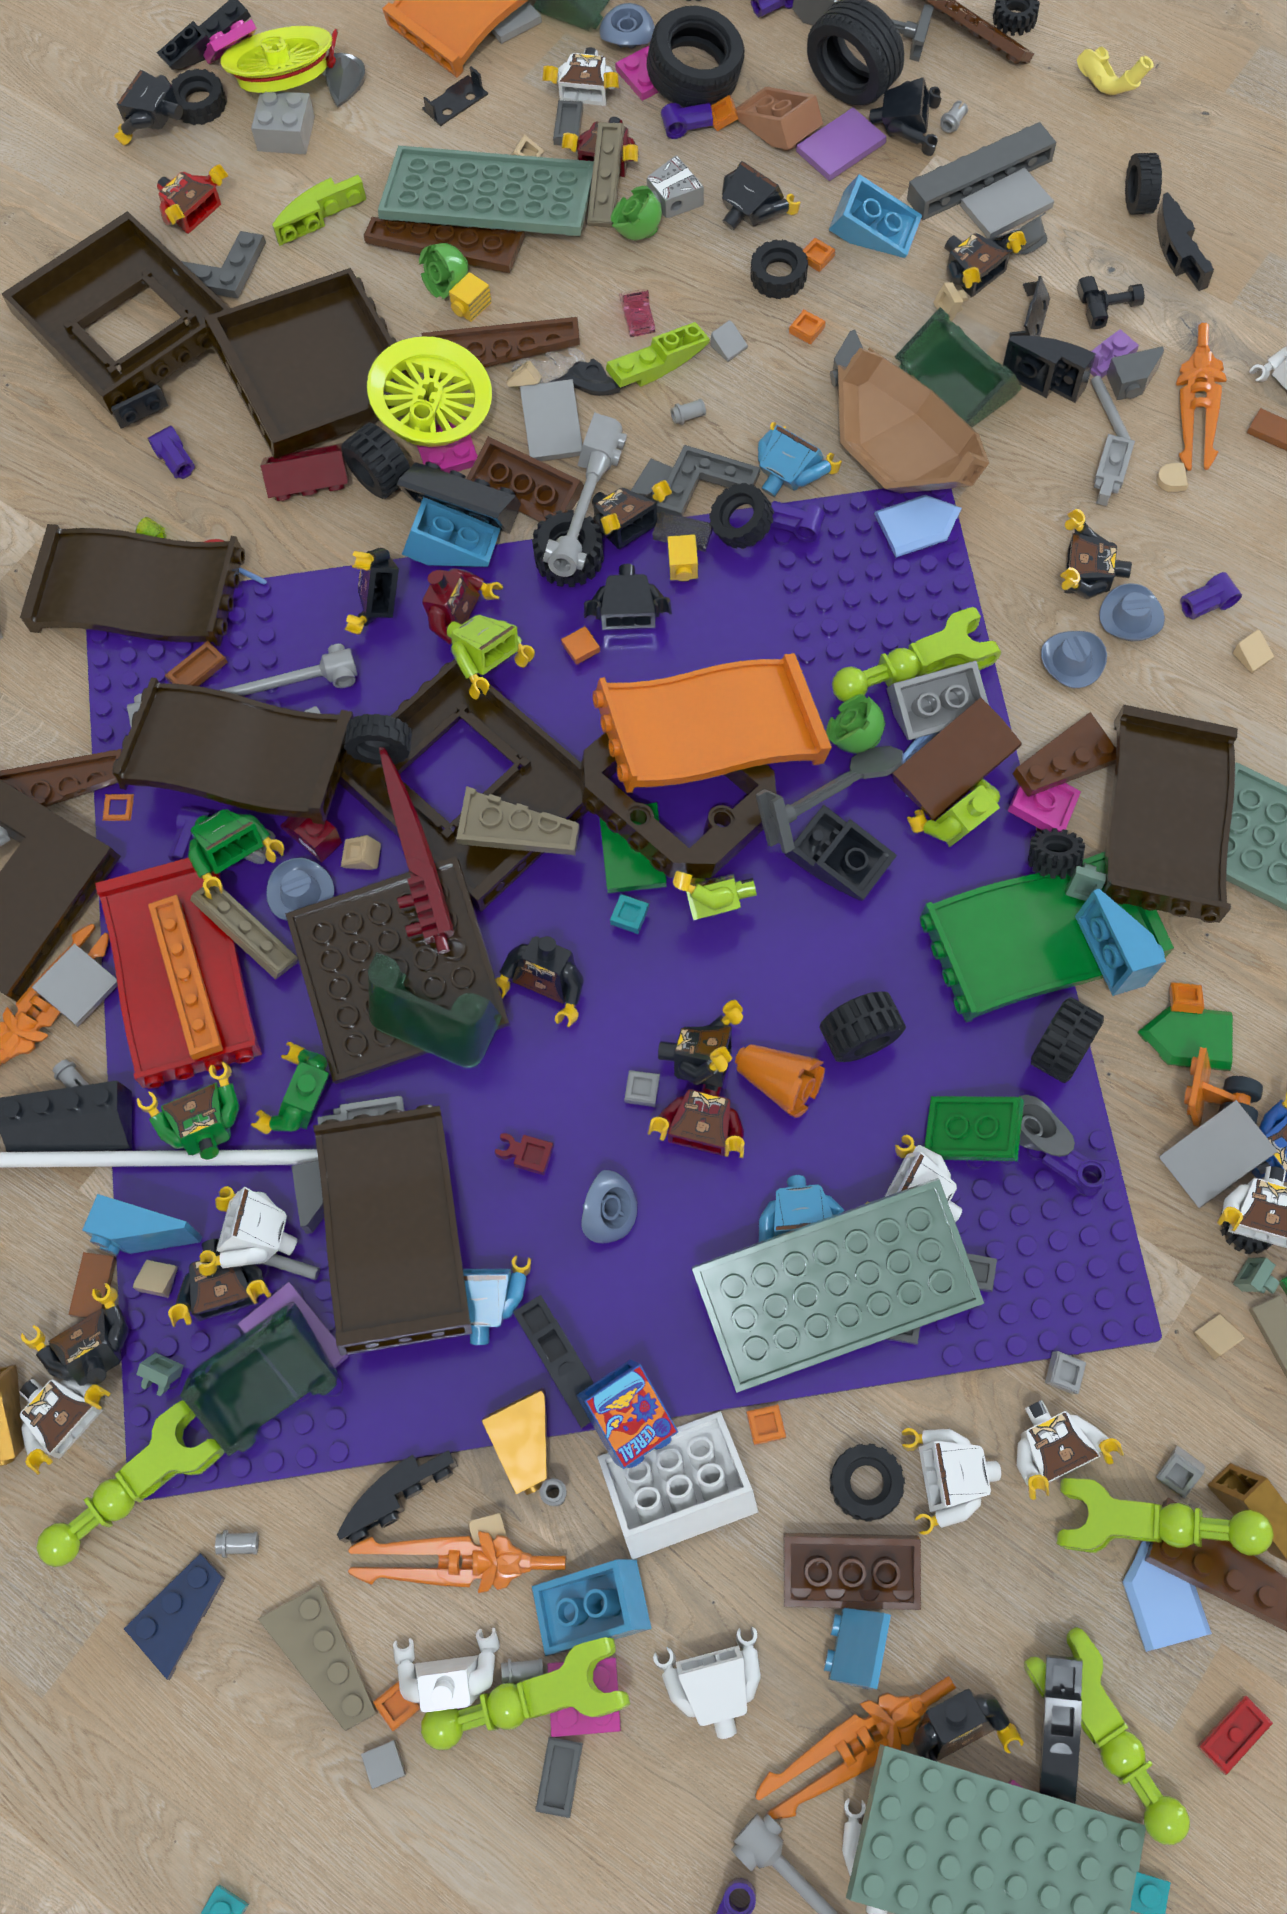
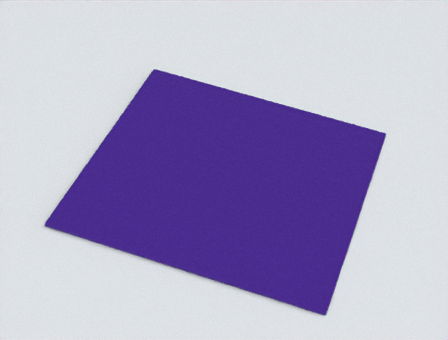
M882 488L786 502L785 504L800 508L806 504H813L824 510L825 517L817 539L813 542L800 540L795 536L794 532L770 526L769 532L764 535L761 541L756 542L755 545L747 546L744 549L732 548L730 545H726L713 531L710 525L711 519L709 514L682 517L681 520L675 518L658 521L657 526L621 549L616 548L605 537L602 539L604 560L601 563L600 571H595V577L592 580L587 578L586 583L583 585L575 583V587H569L568 584L560 587L557 586L556 581L551 584L547 581L546 576L542 577L540 575L539 568L535 564L532 539L495 544L488 567L426 565L409 557L392 559L399 568L393 618H376L370 624L363 627L360 635L345 630L348 624L346 622L347 616L351 614L358 617V614L363 611L358 593L360 569L352 568V565L263 578L267 581L264 585L255 580L239 581V586L235 588L233 594V610L229 612L227 618V634L223 635L221 646H215L213 642H210L226 658L228 663L199 685V687L222 690L320 664L322 655L328 654V648L331 645L342 644L345 649H351L358 676H355V683L346 688H337L333 685V682H329L325 677L319 676L242 697L302 712L317 706L321 714L340 715L341 710L352 711L354 717L362 716L363 714L391 716L398 710L399 705L404 700L410 699L418 692L424 682L430 681L435 677L444 664L455 659L451 652L452 643L449 645L430 630L428 616L422 604L423 597L430 585L427 579L428 575L435 570L449 571L452 568L466 570L483 578V582L486 584L499 582L503 586L501 590L492 589L493 594L500 597L499 599L487 600L483 597L482 591L479 590L480 596L468 620L476 615H481L517 626V635L522 640L521 644L531 646L535 652L531 662H528L524 668L515 663L514 657L518 653L516 652L486 674L479 675L485 678L492 687L580 762L582 761L583 751L604 734L600 723L601 714L599 708L594 707L592 694L597 688L599 678L605 677L607 683L650 681L720 664L758 659H782L784 654L795 653L826 731L830 718L833 717L836 720L837 716L841 713L838 708L844 703L834 695L832 680L842 668L852 666L864 671L878 666L881 654L885 653L888 655L896 648L904 647L908 649L911 643L944 630L951 614L971 607L978 610L981 618L976 630L969 633L968 636L979 643L989 641L959 516L952 527L947 541L896 558L874 514L875 511L923 495H928L956 506L952 488L898 493ZM753 507L735 510L729 519L731 526L739 528L745 525L753 516ZM695 535L698 579H690L688 581L670 580L668 536ZM632 564L635 566V574L646 575L648 583L654 584L664 597L670 599L672 614L669 615V613L663 612L659 614V617H655L656 628L602 630L601 617L600 620L596 619V616L593 615L584 618V602L591 600L598 589L606 585L608 576L619 575L620 565ZM586 626L600 646V652L576 665L563 647L561 639ZM86 629L92 754L122 749L123 739L129 734L131 729L127 705L134 703V697L141 694L143 689L148 687L151 677L157 678L159 683L170 684L164 675L205 642L160 641ZM994 663L989 667L979 670L989 706L1011 729ZM884 681L868 687V691L864 696L866 698L869 696L880 707L885 719L883 735L875 747L892 746L903 750L904 754L915 739L907 740L894 717L886 689L888 686ZM461 718L399 775L403 782L451 823L462 812L466 786L474 788L478 793L482 794L514 764ZM829 740L832 748L824 764L813 765L812 761H788L766 765L774 770L776 794L783 797L785 805H791L844 773L850 772L851 759L857 754L844 752ZM1017 750L983 778L999 791L1000 801L997 804L1000 808L951 847L945 841L924 833V831L918 833L912 831L907 817H916L915 811L921 809L909 797H906V794L894 783L892 773L883 777L858 779L850 786L797 816V819L789 824L793 842H795L821 807L825 805L844 821L848 822L851 819L897 855L863 901L833 888L804 870L785 856L780 843L772 847L768 846L764 830L712 878H703L709 880L734 874L736 882L753 878L757 895L740 899L741 908L693 920L686 891L676 888L673 885L674 878L665 875L667 887L608 893L600 817L588 811L577 822L579 823L580 831L576 855L544 853L482 912L473 905L496 978L501 976L499 971L508 953L522 943L529 944L531 939L536 936L539 938L545 936L555 939L556 945L573 953L574 963L584 980L579 1003L574 1006L578 1012L577 1021L567 1027L569 1020L565 1015L563 1021L557 1024L555 1016L565 1007L566 1002L564 1004L515 984L509 978L510 989L502 1000L510 1026L338 1084L333 1082L327 1063L325 1072L329 1073V1078L307 1129L300 1127L296 1131L271 1130L268 1134H263L251 1126V1123H256L260 1118L256 1115V1112L259 1110L264 1111L270 1116L279 1114L281 1103L298 1066L281 1058V1055H287L290 1050V1046L286 1045L287 1042H292L326 1058L299 960L297 964L275 980L236 943L249 1010L262 1055L254 1057L252 1061L247 1063L234 1062L228 1064L232 1071L228 1081L233 1083L239 1103V1111L234 1125L230 1127L231 1137L228 1141L217 1145L218 1150L317 1149L313 1125H318V1117L334 1115L333 1109L340 1108L342 1104L402 1096L404 1111L415 1110L421 1105L440 1106L463 1269H511L512 1274L513 1257L517 1256L516 1266L520 1268L527 1265L529 1257L531 1260V1270L526 1275L527 1279L523 1298L516 1309L541 1295L594 1383L630 1359L641 1364L671 1418L1051 1359L1052 1352L1055 1351L1072 1356L1155 1343L1162 1338L1091 1047L1088 1048L1073 1076L1066 1083H1062L1031 1065L1032 1054L1064 1000L1072 997L1079 1001L1076 987L1073 986L1028 998L977 1016L972 1021L966 1023L963 1014H958L955 1008V995L951 986L947 987L942 975L943 967L940 959L936 960L932 953V940L929 933H925L920 924V916L926 903L932 902L934 904L979 887L1035 874L1033 867L1028 865L1031 837L1037 833L1036 827L1008 812V808L1019 785L1012 774L1020 765ZM617 772L609 778L636 803H657L659 823L688 848L704 835V826L708 814L713 807L724 805L733 809L747 796L744 791L725 775L676 785L636 787L633 789V792L629 793L626 792L624 783L619 781ZM116 783L94 791L96 839L111 847L121 856L105 880L173 862L170 861L168 855L177 833V816L180 809L184 806L212 812L213 814L227 809L236 814L255 816L266 829L274 833L275 839L283 843V856L278 851L272 850L276 855L274 863L267 859L264 864L253 863L245 858L239 860L220 872L223 889L296 956L297 953L288 921L274 915L267 902L268 881L273 870L279 864L293 858H306L316 862L332 878L334 884L333 897L409 872L400 838L339 783L326 820L337 829L342 843L322 863L280 827L288 818L286 816L246 810L189 793L149 786L128 785L127 789L124 790L120 789L119 784ZM969 790L963 797H961V798H960L956 803H954L949 809H951V808H952L954 805H956L959 801H961L963 798H965V797H966L968 794H970L973 790H971V791ZM105 794H134L131 821H102ZM111 800L109 815H125L127 800ZM925 814L927 821L932 820L928 815ZM368 835L381 844L377 869L366 870L341 867L346 839ZM621 894L649 903V910L639 934L610 925L611 916ZM99 897L100 930L102 936L104 933H108ZM109 938L105 956L102 957V967L116 978ZM117 986L104 1000L108 1082L118 1081L132 1091V1150L127 1151L185 1150V1148L176 1149L160 1139L149 1121V1118H151L150 1114L142 1111L137 1104V1098L140 1099L143 1106L147 1107L153 1102L148 1092L153 1093L158 1100L157 1109L161 1112L162 1105L213 1083H217L220 1087L219 1080L211 1077L208 1071L195 1073L192 1078L187 1080L174 1079L164 1082V1085L159 1088H142L134 1079L133 1073L135 1071L126 1037ZM872 992H888L906 1025L904 1032L893 1043L872 1055L851 1062H837L819 1028L820 1023L834 1009L856 997ZM731 1000H737L743 1008V1019L736 1025L730 1023L732 1027V1060L728 1064L720 1097L730 1099V1107L738 1112L744 1129L743 1140L745 1145L743 1158H740V1153L737 1151H730L729 1156L725 1157L669 1143L668 1131L664 1141L660 1140L661 1133L658 1131H653L648 1135L652 1118L658 1117L662 1110L678 1096H685L688 1089L701 1092L703 1087L702 1083L695 1085L688 1080L678 1079L674 1075V1061L658 1059L660 1041L677 1043L681 1028L709 1025L719 1016H726L722 1011L726 1003ZM753 1044L823 1061L824 1064L820 1065L825 1068L823 1082L816 1098L809 1097L804 1104L809 1108L802 1116L795 1118L786 1113L737 1071L735 1058L742 1047L746 1048L748 1045ZM224 1068L216 1071L217 1076L224 1073ZM629 1070L660 1074L655 1107L625 1103L624 1098ZM931 1096H1034L1043 1101L1073 1135L1075 1142L1074 1150L1089 1160H1097L1105 1166L1107 1178L1102 1189L1097 1194L1089 1196L1080 1193L1076 1189L1075 1184L1042 1163L1047 1153L1024 1148L1019 1145L1017 1161L944 1160L951 1174L950 1179L957 1186L950 1201L962 1208L961 1216L955 1223L966 1253L997 1259L992 1293L980 1291L984 1304L921 1326L917 1345L885 1339L736 1393L692 1271V1266L758 1243L759 1218L770 1201L776 1200V1190L788 1188L787 1179L789 1177L801 1175L805 1177L807 1186H821L824 1194L831 1196L844 1211L885 1197L905 1159L896 1154L895 1145H899L901 1148L909 1147V1145L902 1142V1136H911L916 1147L918 1145L925 1146ZM502 1133L510 1134L519 1143H521L523 1135L553 1143L554 1148L545 1175L514 1167V1157L507 1160L498 1158L495 1155V1149L505 1151L510 1146L509 1143L500 1140V1135ZM294 1165L112 1167L114 1199L186 1221L202 1236L200 1243L132 1254L119 1251L118 1255H116L119 1307L128 1326V1335L121 1349L126 1464L150 1444L155 1420L182 1400H190L196 1408L195 1418L184 1429L183 1441L185 1446L194 1448L207 1439L220 1440L225 1446L224 1454L205 1472L198 1475L177 1474L143 1501L403 1461L411 1455L422 1458L441 1455L448 1450L454 1453L492 1447L493 1444L482 1423L483 1417L542 1387L546 1392L547 1438L595 1430L592 1423L581 1429L514 1314L504 1319L501 1326L489 1327V1344L485 1345L470 1344V1334L348 1354L349 1357L301 1398L297 1399L238 1325L239 1322L268 1299L265 1293L258 1296L259 1303L202 1321H199L190 1312L192 1319L190 1325H186L184 1318L176 1322V1327H173L168 1315L169 1309L176 1304L184 1276L189 1273V1265L200 1260L199 1256L203 1252L201 1244L207 1240L220 1239L226 1212L219 1211L215 1205V1198L220 1197V1189L228 1186L236 1194L243 1187H246L253 1192L266 1193L276 1207L283 1210L287 1215L283 1232L297 1238L296 1246L290 1255L277 1251L275 1254L320 1268L318 1278L314 1280L262 1263L255 1264L262 1270L265 1284L271 1296L290 1282L336 1339L324 1218L313 1233L306 1234L300 1227L291 1167ZM603 1170H611L623 1176L630 1184L637 1201V1217L631 1231L625 1237L610 1243L591 1241L583 1233L581 1225L583 1204L585 1203L588 1190L597 1175ZM1085 1172L1082 1174L1086 1182H1098V1178L1094 1173ZM146 1260L178 1267L169 1298L138 1292L133 1288L134 1282ZM155 1352L184 1365L181 1376L172 1382L168 1391L161 1396L157 1395L158 1384L152 1383L147 1389H143L141 1387L143 1378L136 1375L139 1364Z

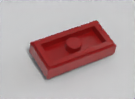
M1242 1696L1197 1747L1224 1775H1227L1270 1728L1273 1722L1247 1696Z

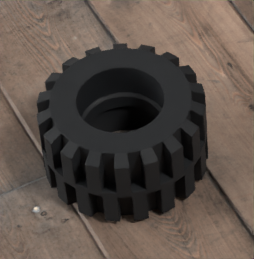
M373 423L365 424L341 445L344 459L354 476L369 492L381 499H386L399 488L397 485L399 478L410 468L406 456L394 439L386 431Z
M568 509L567 513H562V510L556 511L554 516L551 514L545 516L546 521H540L537 524L538 529H534L532 539L535 564L539 568L540 575L542 577L546 576L547 581L551 584L556 581L557 586L563 587L564 584H568L569 587H575V583L585 584L587 578L592 580L595 577V571H600L601 563L604 560L602 533L599 532L600 527L589 516L584 518L577 538L582 545V553L587 554L583 569H576L571 576L562 577L554 574L550 570L548 563L543 562L549 539L556 541L559 537L567 535L574 515V510Z
M886 991L861 995L840 1005L823 1019L819 1028L837 1062H851L872 1055L893 1043L904 1032L906 1025L890 994Z
M1072 997L1064 1000L1032 1054L1031 1065L1062 1083L1069 1081L1104 1023V1015Z

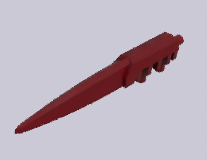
M379 747L390 803L411 878L407 879L411 894L398 897L397 901L400 910L415 906L419 922L405 926L408 938L423 934L426 945L435 943L438 954H444L450 951L447 938L453 936L454 929L436 866L422 825L405 785L387 750Z

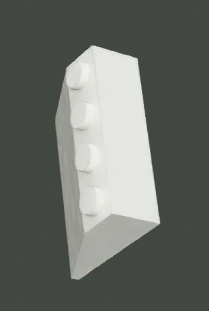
M721 1411L676 1427L678 1433L671 1437L672 1441L667 1446L658 1450L653 1449L644 1455L645 1458L639 1465L633 1468L622 1469L613 1462L609 1453L598 1456L632 1560L758 1513L752 1487Z

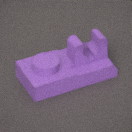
M1121 329L1091 351L1096 353L1091 374L1094 377H1104L1107 375L1111 358L1135 353L1139 345Z

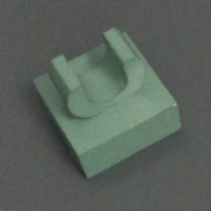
M1084 863L1083 867L1076 866L1066 887V895L1086 901L1093 890H1102L1106 881V874L1097 872L1096 866Z
M1266 1257L1248 1258L1233 1285L1242 1292L1265 1293L1268 1290L1274 1294L1280 1282L1270 1274L1276 1265Z
M155 1352L139 1364L136 1375L143 1378L141 1382L143 1389H147L152 1383L158 1384L157 1395L161 1396L168 1391L170 1384L181 1376L184 1365Z

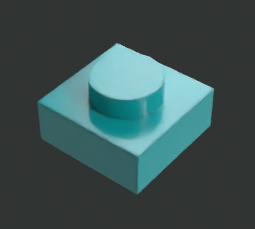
M621 894L611 916L610 925L639 934L649 910V903Z
M1136 1872L1130 1910L1141 1914H1166L1171 1882Z
M218 1885L201 1914H244L249 1904L223 1886Z

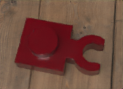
M502 1133L500 1135V1140L509 1143L510 1146L505 1151L495 1149V1155L498 1158L507 1160L514 1157V1167L545 1175L554 1148L553 1143L523 1135L521 1143H519L510 1134Z

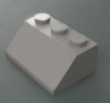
M977 661L897 682L886 688L894 717L907 740L942 731L980 697L989 705Z

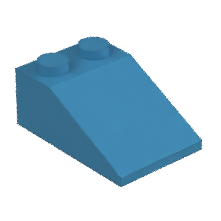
M859 174L844 190L829 231L850 244L905 258L908 255L922 214Z
M423 497L402 555L426 565L488 567L500 528Z
M1100 889L1093 890L1075 918L1112 996L1146 986L1166 962L1163 948L1157 944L1151 932Z
M97 1194L82 1229L91 1237V1243L100 1246L99 1249L113 1255H118L119 1251L132 1254L200 1243L202 1236L186 1221Z
M616 1559L532 1586L545 1656L570 1651L575 1645L606 1637L614 1638L615 1640L652 1629L637 1560Z
M843 1608L841 1615H834L831 1635L837 1637L834 1651L828 1649L824 1665V1671L830 1672L828 1680L867 1690L878 1688L891 1618L890 1614Z

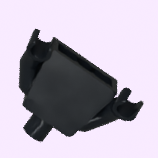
M924 77L913 81H905L884 93L882 107L870 110L871 123L873 125L884 123L886 131L890 136L905 138L916 145L919 143L923 144L922 152L927 156H932L938 139L934 134H928L925 137L923 133H927L929 107L938 108L942 99L940 96L941 91L936 86L928 90Z
M632 564L620 565L619 575L608 576L606 585L601 586L591 600L584 602V618L593 615L596 616V619L600 620L601 617L602 630L656 628L655 617H659V614L667 612L669 615L672 614L670 599L664 597L654 584H649L646 575L635 574V566Z

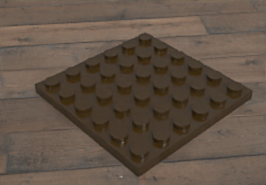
M457 856L435 863L454 929L453 936L447 938L450 951L444 954H438L435 943L426 945L423 934L409 938L407 936L405 926L419 922L415 906L400 910L397 898L411 894L407 880L411 878L410 872L285 913L332 1080L335 1084L510 1026Z

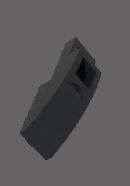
M228 0L200 26L192 21L156 53L171 70L197 64L206 60L203 55L211 36L220 31L226 34L231 30L230 27L239 20L245 22L251 15L239 0Z
M1168 192L1164 193L1157 217L1158 238L1164 257L1175 276L1186 273L1198 291L1206 289L1214 272L1212 263L1205 258L1199 250L1197 243L1192 240L1195 231L1193 222L1186 217L1180 209L1178 202L1174 201Z
M539 1295L513 1311V1314L582 1429L590 1424L591 1421L576 1395L593 1385L594 1382L544 1299Z
M448 1450L422 1465L417 1457L411 1455L383 1474L366 1490L346 1516L337 1533L339 1540L344 1543L350 1541L351 1545L367 1538L370 1535L368 1530L379 1524L381 1528H385L400 1519L398 1514L405 1511L400 1500L401 1497L404 1496L406 1500L420 1494L424 1490L422 1486L434 1480L435 1483H439L454 1474L452 1469L458 1467V1464L453 1454Z
M1046 1654L1039 1793L1075 1804L1081 1735L1082 1658Z

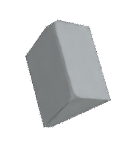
M730 320L711 333V347L728 362L748 348L740 332Z
M1176 1446L1156 1478L1185 1499L1204 1474L1205 1465L1181 1447Z

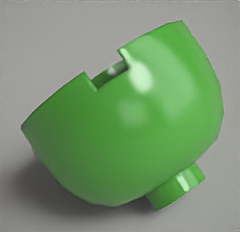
M639 186L631 190L634 195L628 200L623 197L612 212L611 221L614 223L612 226L626 239L642 240L653 236L658 230L662 217L661 203L648 186Z
M448 243L427 246L420 253L419 265L423 264L424 273H421V277L427 290L436 298L440 296L442 299L450 297L449 291L468 274L466 258L455 246Z
M863 694L853 696L842 703L838 708L841 713L837 716L836 720L831 717L826 729L828 739L838 748L848 753L858 754L877 746L885 727V719L880 707L869 696L866 698Z

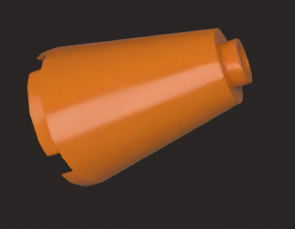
M753 1044L748 1045L746 1048L742 1047L735 1058L737 1071L786 1113L795 1118L802 1116L809 1107L804 1104L809 1097L816 1098L825 1074V1068L820 1066L824 1063L817 1058Z

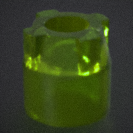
M149 517L141 519L136 527V533L160 538H166L167 535L164 531L165 528Z

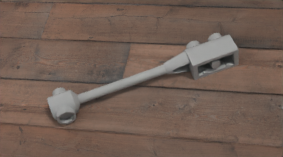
M595 412L583 442L578 462L579 467L587 469L586 481L566 536H561L556 541L549 539L543 557V562L548 563L550 570L562 577L571 576L576 569H583L587 554L582 553V545L577 538L596 483L610 469L611 465L617 467L621 450H623L627 434L622 433V426L616 419Z
M334 644L328 648V654L322 655L319 665L229 687L220 691L245 696L323 676L329 682H333V685L337 688H346L355 683V676H358L351 649H345L342 644ZM142 693L134 697V703L127 705L131 727L133 714L135 711H138L141 704Z
M768 1813L763 1819L756 1814L734 1839L735 1846L731 1849L732 1852L750 1871H753L756 1866L759 1869L773 1866L818 1914H838L782 1855L784 1840L779 1834L783 1829Z

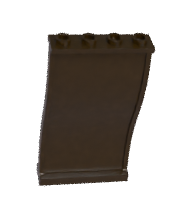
M47 524L20 618L29 631L34 633H41L42 628H83L160 641L213 642L215 646H221L223 635L227 634V618L229 612L233 610V594L235 588L239 586V568L245 562V550L241 547L236 536H231L230 541L190 542L122 530L102 528L61 529L56 524Z
M151 677L148 687L142 691L140 707L133 714L132 727L129 734L123 739L122 752L119 759L114 761L112 772L120 789L126 790L128 785L170 789L265 814L310 818L313 823L324 825L348 755L347 750L344 748L347 723L350 719H354L352 711L341 710L340 715L296 711L220 690L184 684L159 683L157 678Z
M1123 705L1114 720V730L1117 731L1116 764L1107 827L1104 865L1106 881L1103 892L1117 904L1139 906L1149 911L1168 912L1178 917L1197 918L1207 923H1220L1231 909V904L1227 903L1226 871L1235 788L1234 742L1237 739L1238 728Z
M421 1105L415 1110L408 1111L394 1109L385 1112L383 1115L370 1116L362 1114L355 1116L351 1120L339 1121L330 1119L323 1121L319 1125H313L322 1187L336 1346L340 1355L472 1334L440 1106Z

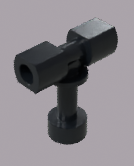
M1093 276L1080 278L1077 285L1081 302L1088 305L1086 316L1091 329H1100L1106 326L1109 305L1128 302L1130 307L1144 304L1145 294L1142 284L1129 285L1126 292L1107 294L1106 290L1099 291Z

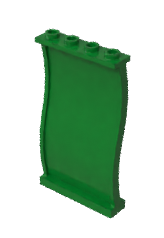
M1105 852L1083 859L1082 867L1084 863L1096 866L1097 872L1104 873ZM1035 873L979 887L934 904L932 902L925 904L920 916L921 927L925 933H929L932 940V953L936 960L940 959L943 967L942 975L947 987L951 986L955 995V1008L958 1014H963L966 1023L972 1021L977 1016L1028 998L1104 978L1075 918L1085 901L1066 895V887L1071 879L1069 875L1066 874V879H1061L1059 875L1052 879L1050 874L1044 877L1040 873ZM1118 904L1153 934L1157 944L1163 948L1166 959L1174 949V946L1157 910L1149 911L1139 906Z

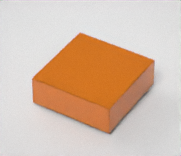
M730 95L711 105L713 127L716 131L739 119L734 101Z
M814 238L803 249V252L807 255L808 266L818 272H821L835 256V249L817 238Z
M803 310L789 327V333L811 345L825 328L826 321Z
M586 626L561 639L563 647L576 665L600 652V646Z
M105 794L102 821H131L134 794ZM111 800H127L125 815H109Z
M1171 982L1169 987L1171 1011L1202 1014L1205 1007L1202 985Z
M778 1404L746 1411L754 1446L786 1439Z
M399 1681L373 1702L392 1731L397 1730L420 1711L419 1703L407 1701L402 1697Z

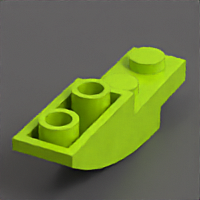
M355 175L337 184L330 177L306 190L287 205L272 224L279 246L325 227L323 218L365 201L364 186L359 175Z
M693 322L653 337L651 346L608 361L606 371L620 388L637 382L642 387L687 362L709 344L710 339L699 325Z

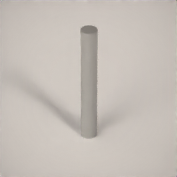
M1101 376L1093 377L1091 383L1116 435L1131 440Z
M274 1254L268 1261L262 1263L314 1280L318 1278L320 1272L319 1267Z

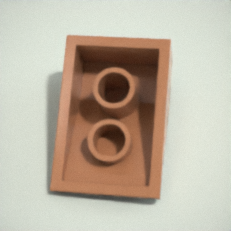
M764 87L736 107L739 118L737 120L770 146L782 148L783 150L795 148L799 141L814 134V130L823 125L817 97L813 94Z

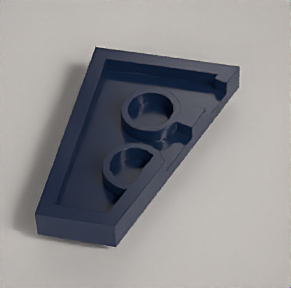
M201 1553L124 1628L127 1634L167 1680L172 1678L178 1661L184 1650H187L193 1639L191 1637L202 1617H205L225 1580L207 1557Z

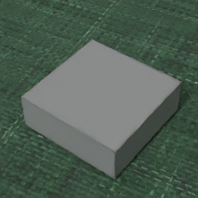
M629 1070L624 1098L625 1103L655 1107L660 1074Z
M1059 1351L1052 1352L1045 1383L1070 1394H1079L1086 1362Z
M396 1740L361 1754L372 1789L407 1775Z

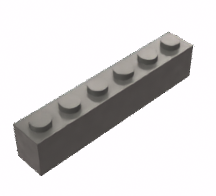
M1041 122L1025 127L1019 132L1005 136L997 142L983 146L975 152L961 156L957 160L944 166H939L922 176L915 177L909 181L907 201L915 211L922 214V221L960 204L961 199L1024 167L1030 172L1052 162L1057 142Z

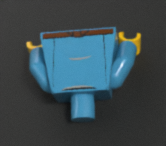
M775 422L770 424V430L758 442L759 466L763 473L769 476L761 489L773 497L777 495L782 485L795 491L799 487H804L828 473H838L842 461L832 462L834 458L833 453H829L826 460H823L824 456L819 448L786 430V426L782 428L776 425Z
M801 1175L791 1176L787 1179L788 1188L776 1190V1200L770 1201L759 1218L758 1242L842 1213L844 1209L831 1196L825 1195L821 1186H807L805 1177Z
M514 1256L512 1259V1274L511 1269H463L472 1327L470 1344H489V1327L501 1326L504 1319L513 1315V1311L516 1310L523 1298L527 1279L526 1275L531 1270V1260L529 1257L527 1265L520 1268L516 1266L517 1256Z

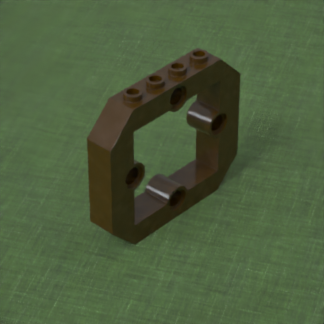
M607 732L602 734L583 751L580 766L582 803H584L586 809L606 822L607 827L612 832L621 835L634 851L644 855L657 871H662L671 878H674L676 871L693 875L692 878H712L764 830L755 794L764 789L776 794L775 773L766 764L724 774L744 791L747 796L733 809L724 805L713 807L708 814L704 826V835L688 848L654 818L653 811L649 806L643 803H636L609 780L617 772V762L615 757L610 755ZM633 822H639L641 825L634 824Z

